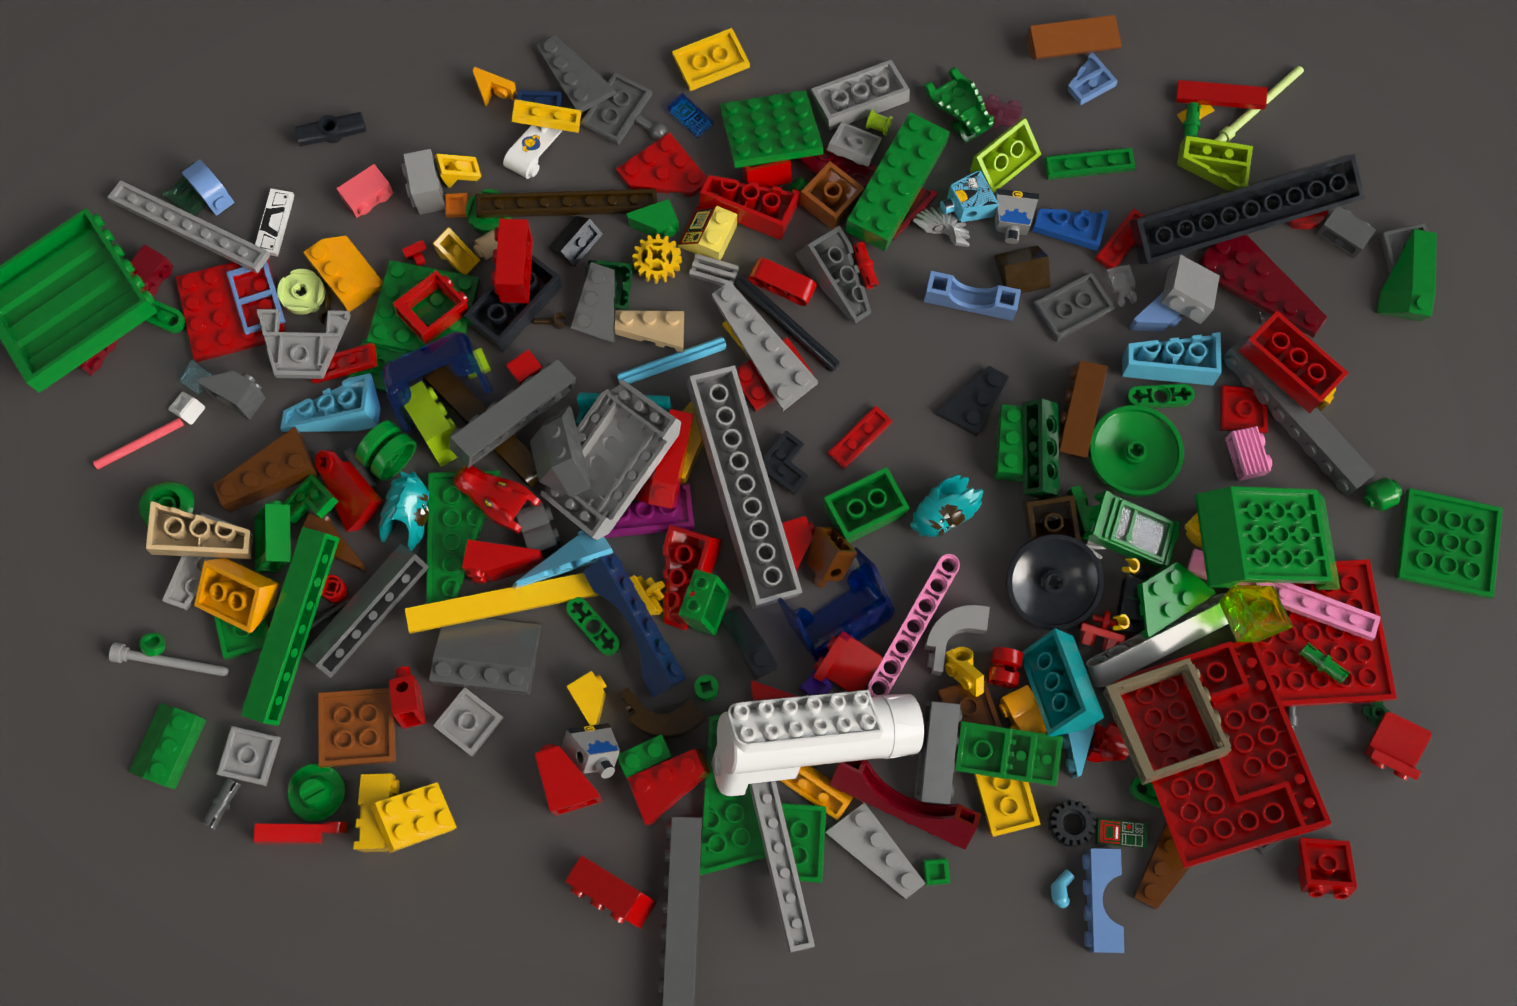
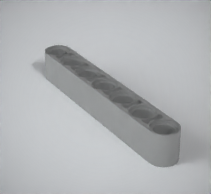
M1221 593L1214 595L1154 635L1144 638L1141 632L1087 660L1086 667L1094 687L1107 686L1233 622L1237 615L1230 594Z

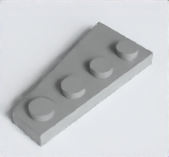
M202 512L200 513V516H204L208 519L235 525L227 521L215 518L213 516L204 514ZM181 556L162 601L187 611L196 599L204 561L219 558Z
M865 803L825 832L826 835L836 841L843 849L853 855L904 899H907L926 884Z

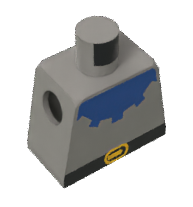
M996 189L994 196L999 204L994 216L995 230L1006 233V243L1016 244L1019 242V235H1027L1030 229L1039 194Z
M609 723L567 729L561 748L577 768L585 774L599 772L602 778L611 777L615 772L614 767L619 755V747Z

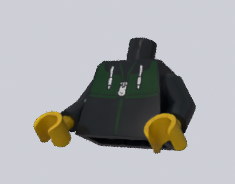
M1125 558V561L1129 563V567H1122V571L1131 575H1127L1122 579L1116 616H1113V619L1118 621V625L1113 626V630L1122 629L1123 631L1136 634L1145 630L1144 616H1140V598L1138 597L1137 585L1151 576L1140 567V563L1136 558Z

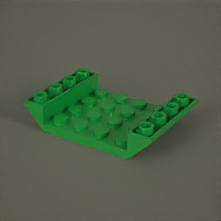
M1229 486L1195 495L1208 587L1231 588L1239 582L1316 584L1317 590L1340 589L1325 499L1317 489Z

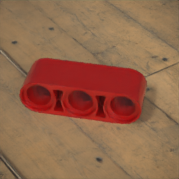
M762 257L757 259L748 277V280L754 285L800 306L808 305L817 287V284L812 279Z

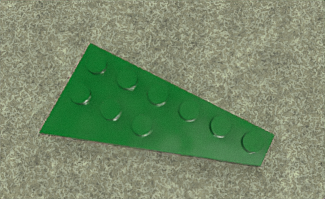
M483 471L498 477L501 474L500 471ZM457 472L428 473L430 497L428 500L427 565L429 568L427 569V604L458 598L466 575L462 566L467 541L478 540L486 517L482 510L471 501L469 496L454 485V478Z
M722 714L709 717L707 765L711 773L706 776L700 876L766 858L749 784L745 794L738 796H726L717 787L711 761L717 746V726Z

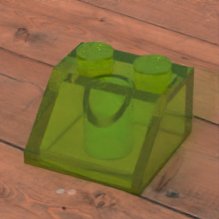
M1233 585L1219 601L1237 642H1259L1293 626L1274 586Z

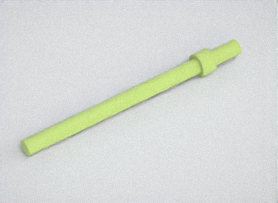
M1301 66L1294 68L1267 92V104L1304 72ZM1248 109L1234 123L1223 128L1219 132V136L1214 140L1229 142L1235 136V133L1255 116L1260 109Z

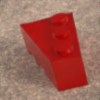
M701 749L690 750L627 778L645 825H653L686 793H689L711 773Z

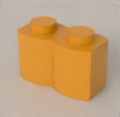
M1028 685L1000 699L999 710L1004 718L1008 717L1012 724L1010 728L1038 733L1047 732L1035 696Z

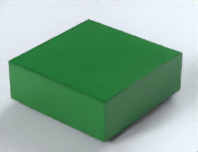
M948 858L922 860L925 886L951 884Z

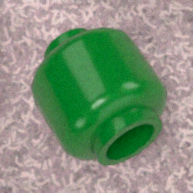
M1383 477L1366 486V495L1363 498L1369 508L1373 507L1375 510L1382 512L1400 502L1402 490L1396 480Z

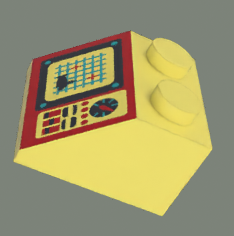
M719 206L696 207L678 247L694 254H700L721 261L737 227V214Z

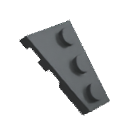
M591 262L571 329L615 343V270Z

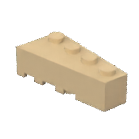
M151 501L146 550L151 555L235 559L252 558L253 534L250 530Z

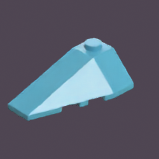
M371 374L348 378L342 381V386L334 390L328 388L322 391V396L313 400L308 398L284 410L280 429L282 432H288L296 426L300 432L361 431L376 427L379 423L381 408Z
M581 530L577 532L578 536L517 580L513 587L517 589L592 564L601 557L611 555L613 553L612 548L605 537L596 540Z

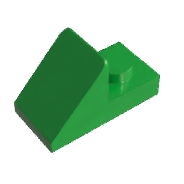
M1079 485L1071 487L1067 494L1074 495L1081 538L1084 533L1090 531L1095 523L1089 517L1092 511L1099 509L1100 504L1087 507V495L1085 492H1082Z

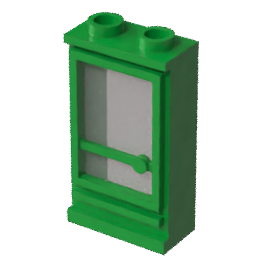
M1109 491L1095 494L1094 499L1101 503L1099 509L1091 512L1089 519L1095 521L1092 531L1083 534V539L1128 558H1136L1140 563L1154 569L1167 567L1171 563L1174 543L1179 537L1178 529L1180 522H1175L1112 495Z

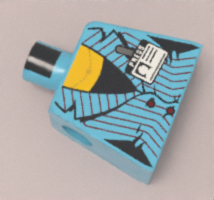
M979 170L953 183L949 188L948 199L941 201L940 207L943 214L954 211L959 221L966 222L994 217L999 203L982 172Z

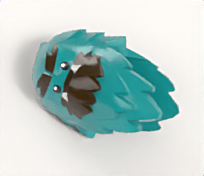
M401 471V477L394 479L390 483L392 486L385 497L386 502L380 514L381 519L378 529L380 539L385 543L388 535L390 536L396 520L404 522L409 531L408 547L412 551L417 543H420L424 535V525L429 515L427 502L430 492L414 471L410 474Z
M953 475L943 480L935 488L933 487L928 496L926 495L925 499L919 503L916 512H913V522L910 523V526L920 537H941L950 529L974 516V513L982 504L981 498L984 491L982 488L974 490L973 487L966 488L969 478Z

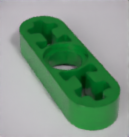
M1187 384L1135 386L1126 395V403L1128 406L1140 405L1152 409L1186 407L1194 399L1195 393L1193 388ZM1157 391L1163 392L1166 396V401L1158 402L1154 398V393ZM1183 391V394L1187 395V397L1183 400L1182 396L1176 395ZM1149 392L1148 398H1142L1140 402L1132 398L1135 393H1137L1138 397H1146Z
M576 597L569 600L566 609L570 618L603 655H615L620 648L617 636L585 599ZM574 604L578 606L583 604L582 610L587 616L584 620L578 612L572 613L574 611ZM592 620L600 623V629L595 633H590L586 629L588 622ZM604 630L607 631L604 637L608 641L614 640V648L612 650L609 648L603 649L605 645L600 636Z

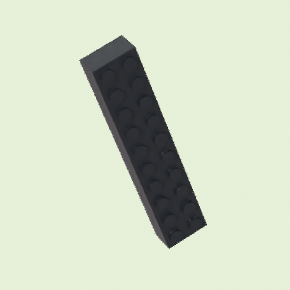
M1352 154L1129 220L1140 264H1150L1363 200L1365 196L1356 156Z

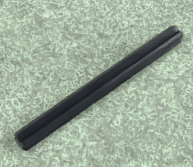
M741 275L735 281V286L829 371L833 372L839 367V360L744 275Z

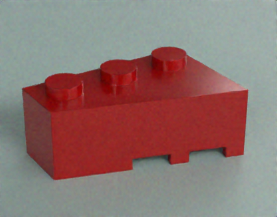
M582 855L565 881L573 886L570 891L582 899L585 895L592 898L591 905L601 911L606 907L612 911L610 917L621 924L626 920L640 929L657 903Z

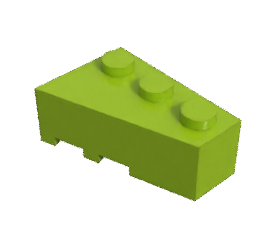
M1186 136L1180 143L1177 166L1225 190H1231L1248 184L1253 146Z
M420 381L397 394L439 465L442 467L458 458L449 449L450 436L457 428L451 418L446 420L444 417L448 413L442 403L436 404L435 400L438 397L432 387L426 388L424 383Z

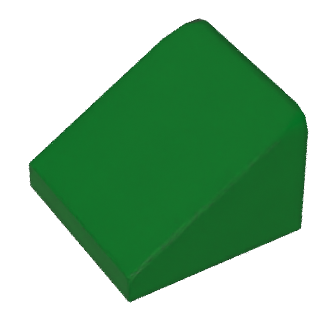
M959 119L950 123L964 144L982 134L973 133Z

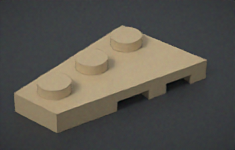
M616 310L615 334L637 341H651L656 346L663 348L664 346L675 348L677 352L683 353L684 311Z

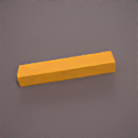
M812 766L800 767L796 779L779 780L815 806H826V813L837 821L853 799V796L829 786L831 779Z

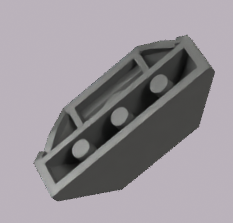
M567 406L548 416L530 440V446L539 482L573 497L592 488L572 407Z

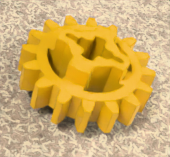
M657 234L656 239H652L648 235L647 242L641 239V247L635 246L636 254L632 255L635 262L633 263L634 269L638 270L639 277L646 275L647 282L651 278H654L655 284H658L661 278L664 282H667V276L674 278V271H680L679 264L682 263V256L679 255L681 250L676 248L675 240L669 243V236L660 239V235ZM644 253H645V254H646V259H645V262L643 263V262H642V258H643V255H644ZM670 255H672V262H671V264H669V261H668V259L670 258Z

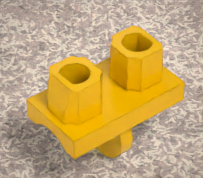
M633 575L630 577L650 615H660L664 612L663 607L659 603V600L664 598L660 591L665 586L663 581L655 583L652 577L646 581L642 576L636 577Z

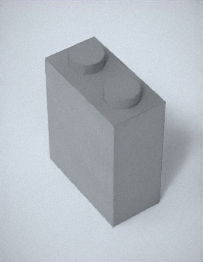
M1180 254L1168 269L1161 303L1201 324L1214 310L1220 276Z

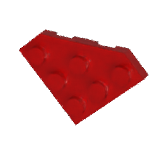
M670 132L616 168L617 174L630 189H656V192L666 194L674 192L682 193L683 196L693 197L702 190L707 180V176Z

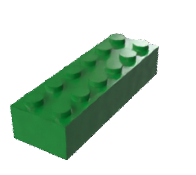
M910 112L847 219L845 232L885 252L943 152L950 132Z

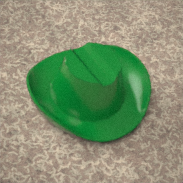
M174 481L160 482L150 486L144 491L139 501L140 516L147 526L149 524L151 501L191 514L194 509V495L186 485Z
M310 764L300 768L292 776L288 786L290 807L299 818L305 821L314 822L328 818L339 808L345 796L344 781L339 773L331 767L320 768L319 764Z

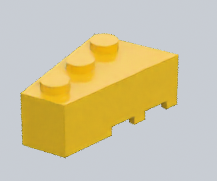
M391 773L361 774L358 798L360 819H356V828H360L359 841L354 842V850L361 852H389L370 806L375 802L399 794L400 784L399 780H396L395 775Z

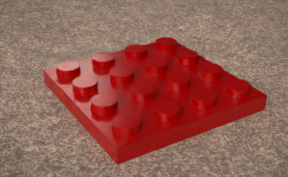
M268 258L267 262H268V266H269V269H270V272H271V275H272V271H271V267H270V262H269V258ZM235 262L176 277L192 353L196 362L266 344L262 330L248 335L244 333L227 277L228 271L243 267ZM264 267L258 273L250 271L233 277L239 299L270 290ZM272 295L241 305L248 327L260 324L257 309H276ZM284 323L280 324L279 332H286Z

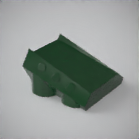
M588 260L585 270L586 278L591 262L615 270L614 308L629 309L633 264Z

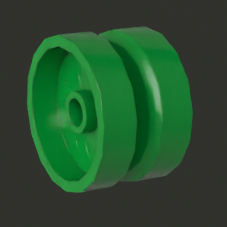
M386 420L374 427L364 437L356 450L355 458L365 468H371L372 474L380 481H387L397 475L407 465L416 450L417 444L407 434H401L400 428L392 421Z

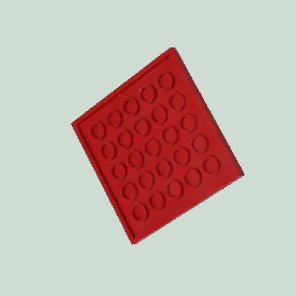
M1370 559L1336 561L1340 589L1317 590L1316 584L1291 583L1381 617ZM1230 589L1231 599L1237 615L1235 624L1238 641L1255 636L1284 707L1380 702L1397 699L1381 618L1375 639L1370 641ZM1308 642L1326 656L1328 654L1332 656L1334 662L1350 672L1342 684H1339L1325 672L1316 670L1317 667L1299 655Z

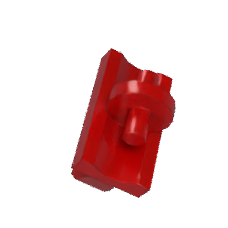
M1106 610L1103 616L1096 614L1093 616L1092 621L1100 623V626L1086 621L1081 622L1078 626L1081 629L1080 643L1093 646L1096 635L1104 637L1101 649L1105 651L1118 645L1119 642L1123 643L1125 635L1122 632L1107 628V626H1116L1118 621L1110 619L1111 612Z

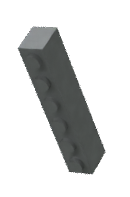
M558 359L552 364L544 365L534 377L529 376L519 388L511 389L504 399L499 402H493L483 414L475 415L464 428L456 429L450 436L449 449L468 468L572 392L575 387L576 377Z
M400 544L302 655L331 678L424 574L429 566L415 553Z

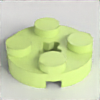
M296 269L291 271V274L286 278L283 277L280 280L277 294L287 311L304 315L315 313L320 309V305L325 299L326 291L323 282L313 271ZM301 287H304L307 291L303 296H299L296 291L301 290Z

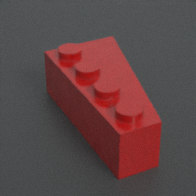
M709 175L700 192L699 207L719 206L736 213L737 223L782 240L798 207L801 191H783L781 187L773 186L772 188L760 187L758 183L750 182V184H743L735 179Z

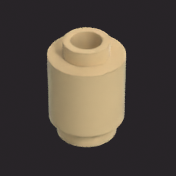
M494 230L474 240L475 246H473V250L479 259L483 257L484 260H488L493 257V249H497L498 241H495Z

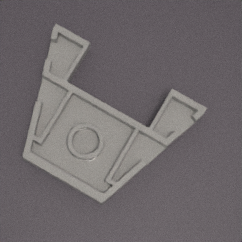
M257 309L274 376L276 378L323 379L350 320V312L328 310L326 333L279 332L281 314L279 310Z

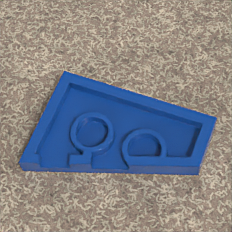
M1039 209L1032 232L1097 251L1109 211L1101 210L1100 213H1089V210L1068 212L1066 209Z

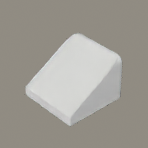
M182 391L168 410L192 425L203 412L205 406L194 397Z

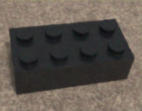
M532 255L529 303H502L499 295L495 294V285H491L464 315L466 322L470 328L503 353L563 287L561 278Z

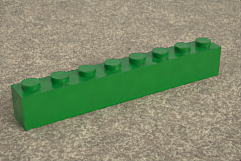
M302 527L240 716L261 723L279 726L340 538Z

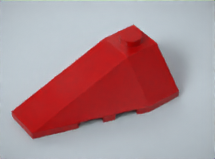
M670 409L668 413L681 421L679 436L634 499L647 504L672 509L677 505L694 414Z
M669 524L663 545V556H665V570H663V578H665V593L663 594L665 624L687 630L689 625L678 614L695 569L712 573L723 539ZM695 592L690 593V596L695 595Z

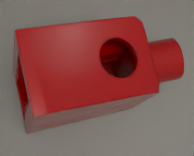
M402 666L396 668V678L389 680L393 716L403 729L427 724L420 684L415 676L411 675L410 667Z

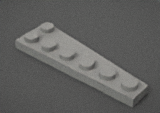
M730 281L712 294V299L726 322L731 326L734 335L739 339L747 356L752 360L757 372L765 381L768 390L782 411L786 410L818 384V380Z

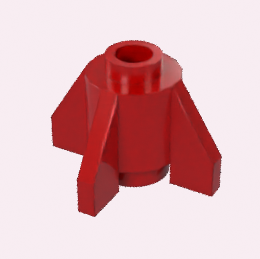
M1109 722L1106 728L1095 724L1093 749L1091 748L1088 752L1087 761L1094 763L1123 761L1129 756L1116 723Z

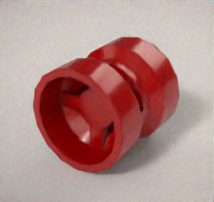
M328 575L322 595L329 602L338 603L348 596V587L338 576Z

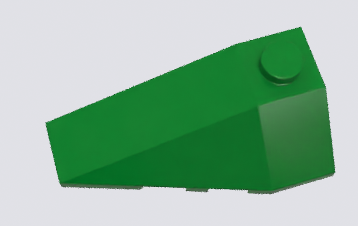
M1417 229L1412 230L1397 263L1393 266L1389 278L1380 290L1376 314L1415 321H1423L1432 317L1436 283L1437 233Z

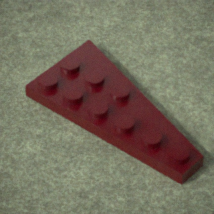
M823 145V154L796 158L815 176L830 161L864 188L867 187L878 168L871 164L869 167L859 165L853 160L837 156L833 152L827 151L828 146ZM921 188L892 241L913 222L914 218H917L916 215L920 214V211L929 206L938 196V192Z
M1247 234L1211 245L1197 263L1220 276L1219 287L1270 315L1279 311L1300 331L1312 338L1316 336L1327 320V316Z

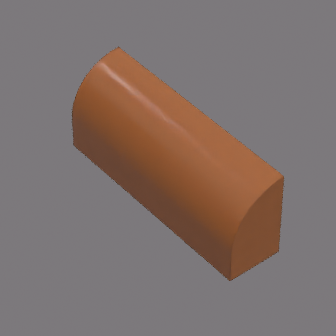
M1115 15L1030 26L1026 35L1029 52L1033 60L1122 48Z

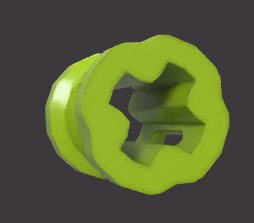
M872 109L865 128H873L883 132V135H887L893 117L877 114Z

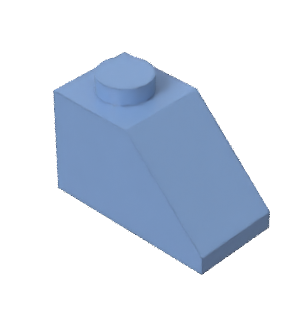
M1162 293L1134 318L1129 328L1133 331L1164 332L1169 326L1172 328L1177 326L1183 318L1181 313L1161 303Z

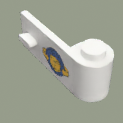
M531 125L509 149L504 158L503 165L527 179L531 176L534 177L540 167L538 165V158L559 136L562 130Z

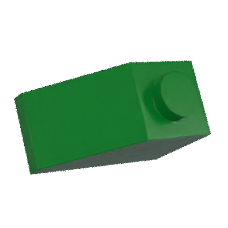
M669 199L626 213L630 228L656 238L657 234L660 235V238L665 236L670 238L679 232V223Z

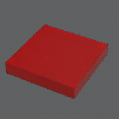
M1222 385L1220 387V431L1232 432L1257 426L1259 433L1267 434V404H1261L1253 394L1255 391L1250 387Z

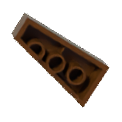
M1082 360L1072 366L1070 385L1066 390L1064 399L1066 401L1065 410H1062L1059 424H1062L1059 433V454L1081 459L1087 458L1108 366Z
M295 426L213 485L221 505L231 513L303 483L310 474H313L315 477L319 475L303 435Z

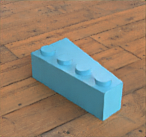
M1220 332L1212 333L1210 336L1193 335L1191 338L1179 339L1177 337L1170 338L1169 341L1159 342L1158 340L1129 343L1122 356V377L1213 386L1221 374Z

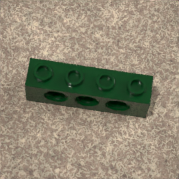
M1042 398L1022 402L1023 494L1037 498L1060 496L1058 403Z

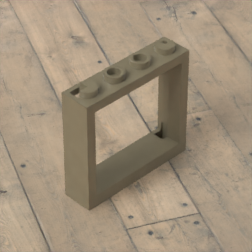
M1190 658L1106 686L1103 692L1142 785L1225 757L1231 751L1230 747L1232 746L1228 740L1230 737L1226 732H1223L1220 726V715L1216 709L1213 710L1210 704V693L1206 687L1202 686L1199 680V669L1196 670ZM1182 674L1215 750L1153 771L1121 695Z

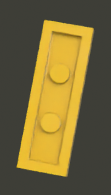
M515 99L512 122L579 133L582 110Z

